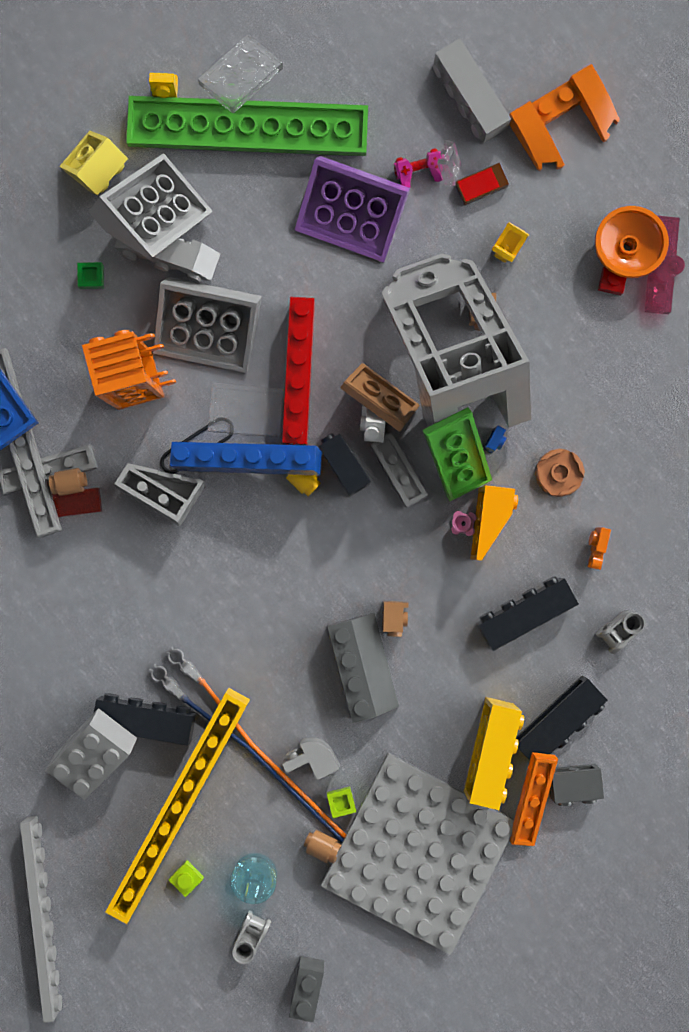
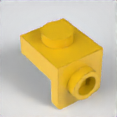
M168 73L149 74V83L153 97L177 98V75Z
M508 222L491 249L495 252L494 256L504 263L507 260L512 262L529 234Z

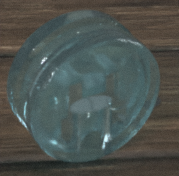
M249 853L243 856L236 863L231 876V886L234 894L241 901L248 904H259L266 901L276 888L278 877L276 866L268 856L261 853Z

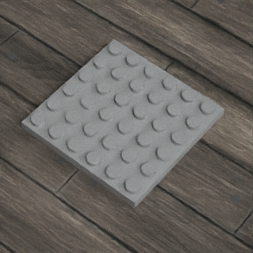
M387 753L341 843L342 847L336 855V862L330 864L321 882V887L451 955L512 835L514 819L498 810L470 804L464 792Z

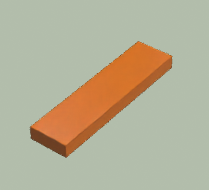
M532 752L513 822L512 835L509 839L512 845L535 846L558 758L555 755Z

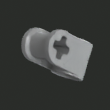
M626 610L602 626L596 632V636L602 638L609 647V652L614 654L642 632L645 620L640 614ZM634 616L636 620L635 625L632 628H627V619Z
M248 910L235 939L232 951L236 962L240 964L251 962L271 923L270 919L264 920L254 915L251 910ZM242 944L248 945L251 950L248 952H242L239 950L238 947Z

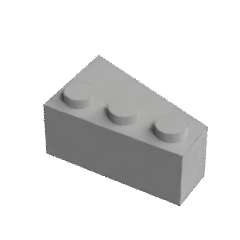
M127 463L114 483L119 491L179 527L206 487L204 480H195L178 474L164 473Z

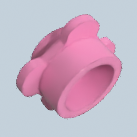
M460 511L455 512L452 520V533L455 535L463 533L467 536H472L475 533L473 526L474 521L477 519L476 515L472 512L468 514Z

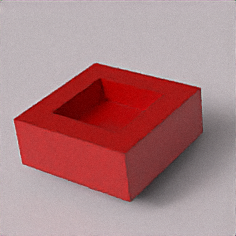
M604 266L598 291L621 296L624 293L627 278L610 272Z

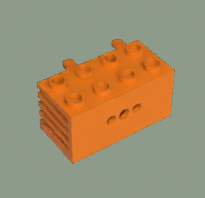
M129 330L115 332L113 337L106 339L104 337L90 339L88 344L82 345L95 396L118 410L164 398L162 387L176 383V379L160 382L159 379L168 375V371H157L152 351L162 349L164 345L157 344L147 347L142 341L153 339L155 337L154 334H145L138 337L133 331L129 332Z

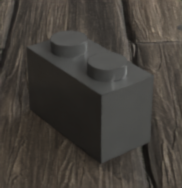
M596 764L557 767L549 791L550 798L555 804L558 803L559 806H570L573 804L572 802L577 801L593 804L597 802V799H604L601 769Z
M300 956L289 1018L314 1023L324 975V960Z

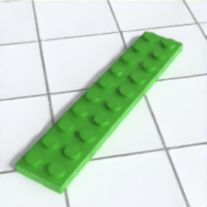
M129 96L128 147L366 156L368 105Z

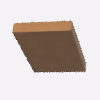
M364 363L340 387V389L399 432L420 406L416 401Z

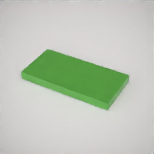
M469 407L423 429L444 492L449 501L492 481L474 417Z

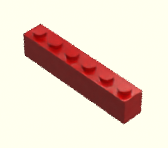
M290 297L283 445H308L315 298Z

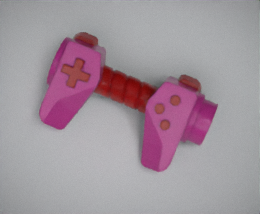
M434 148L427 153L426 159L410 163L405 158H397L395 163H393L396 179L399 180L400 185L410 188L412 172L429 168L435 182L443 181V168L448 166L446 152H441Z

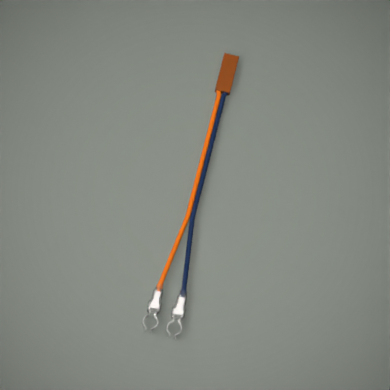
M172 646V650H178L182 653V660L184 662L182 664L180 662H173L170 658V652H166L169 653V661L173 664L179 663L180 671L200 686H203L216 704L219 705L221 701L208 686L203 675L196 669L195 664L191 660L183 659L184 653L182 650L173 649ZM154 664L155 668L160 667L165 671V678H167L165 682L163 679H156L153 676V669H149L152 671V678L155 681H162V686L168 693L173 694L178 700L189 705L208 721L211 720L212 717L189 700L185 691L173 677L166 676L167 671L163 666H156ZM237 723L235 728L247 743L234 733L230 737L260 762L342 843L346 833L252 742Z

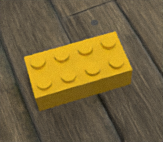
M485 697L464 786V793L470 804L499 810L501 803H505L507 796L505 783L506 779L511 778L513 765L510 764L512 754L515 755L517 752L518 740L516 736L524 723V715H521L522 711L514 703Z

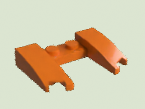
M592 64L573 74L569 81L534 102H527L509 114L511 129L538 171L542 170V163L555 162L556 169H561L565 165L545 126L551 121L580 105L603 143L610 136L607 130L613 122L617 125L620 119L611 98Z

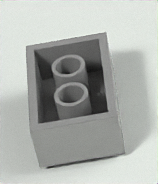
M98 708L54 754L45 771L85 800L130 755L137 738Z

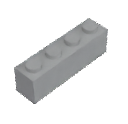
M459 38L436 52L433 70L436 76L442 78L445 82L448 95L451 98L454 97L457 101L460 114L469 120L474 136L480 138L484 144L507 130L511 118L462 40Z

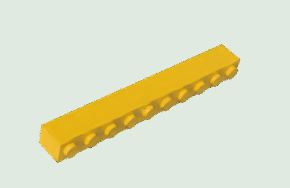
M228 688L105 913L125 924L129 922L248 705L249 698Z

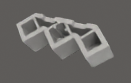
M178 238L150 261L154 262V267L165 272H168L169 269L180 270L187 274L189 280L200 283L201 280L211 281L220 253L195 240L189 242ZM117 239L114 248L123 252V257L136 261V258L150 260Z

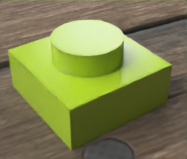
M350 786L327 792L333 818L356 812Z
M186 860L170 876L169 881L186 897L203 880L204 876Z

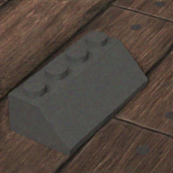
M375 613L329 624L328 631L352 723L377 717L399 707Z

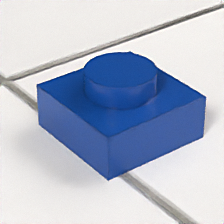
M497 425L483 449L490 453H493L496 449L500 450L506 441V437L503 436L506 429Z

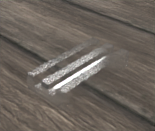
M445 140L443 144L445 150H441L442 159H438L437 164L445 185L454 186L461 162L455 142Z

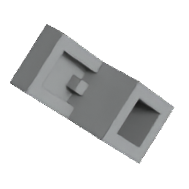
M314 737L302 739L300 742L302 750L299 751L297 748L288 752L282 763L286 773L309 763L317 780L340 769V764L330 745Z

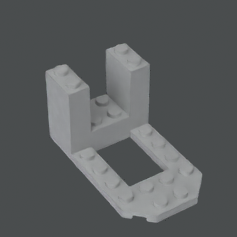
M439 254L397 269L392 276L393 281L383 290L382 297L414 365L423 417L427 426L429 427L457 413L460 406L491 395L508 428L532 420L529 360L475 263L467 259H463L461 262L453 260L450 255ZM460 292L482 336L437 351L416 307Z

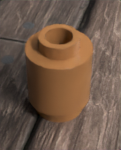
M79 468L58 471L54 475L49 476V486L53 495L58 494L62 496L83 492L84 487L88 485L85 472H81Z
M318 830L314 833L310 832L304 843V847L307 848V854L325 863L331 862L333 864L336 862V855L342 845L337 843V839Z

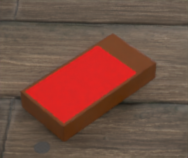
M500 162L455 182L464 206L507 188L509 185Z

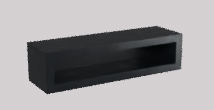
M556 576L551 577L543 582L544 586L538 590L531 588L522 593L523 598L516 602L513 599L501 605L502 609L498 612L493 613L489 611L480 616L481 621L477 622L476 625L489 649L495 651L579 605L566 579H557Z
M581 676L516 736L519 750L530 760L532 752L551 754L555 749L564 747L569 741L568 737L575 731H581L586 726V721L592 715L599 714L605 708L604 704L608 700L588 678Z
M105 693L104 696L96 699L94 712L99 708L135 737L186 746L192 741L197 712H192L190 707L176 706V709L167 707V704L163 702H152L151 705L143 703V699L130 697L128 700L119 699V695Z

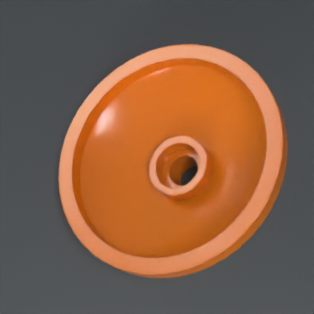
M624 206L613 210L602 220L595 235V250L601 263L610 272L625 278H639L653 272L665 259L669 246L668 232L664 223L652 211L639 206ZM624 245H628L631 250H625Z

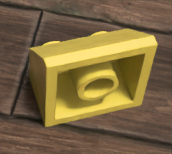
M89 130L59 167L88 191L98 196L99 193L104 192L108 188L109 181L113 176L123 170L124 163L128 158L108 137Z

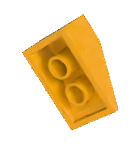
M487 485L478 488L475 514L477 519L474 522L475 533L472 539L471 560L482 561L511 517L513 510L517 509L518 495H515V489Z

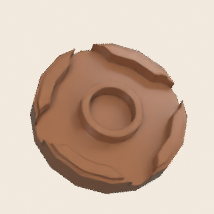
M559 448L547 452L540 458L536 465L535 476L538 485L544 492L551 496L562 497L570 495L579 489L585 471L582 461L575 453Z

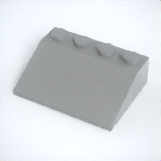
M163 153L99 196L88 212L105 232L151 260L213 211Z
M167 277L160 283L154 345L163 344L164 348L153 351V354L247 373L259 320L262 296Z

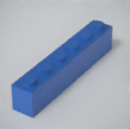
M172 442L170 466L179 471L320 476L322 451L317 446Z

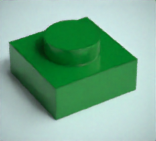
M102 262L77 263V279L80 289H104V265Z

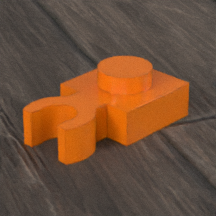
M596 527L595 531L591 532L589 545H591L590 551L592 552L587 567L601 570L603 554L607 550L611 529Z

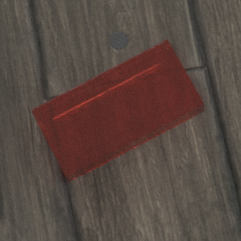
M100 488L84 489L83 492L62 496L52 494L58 518L102 512Z

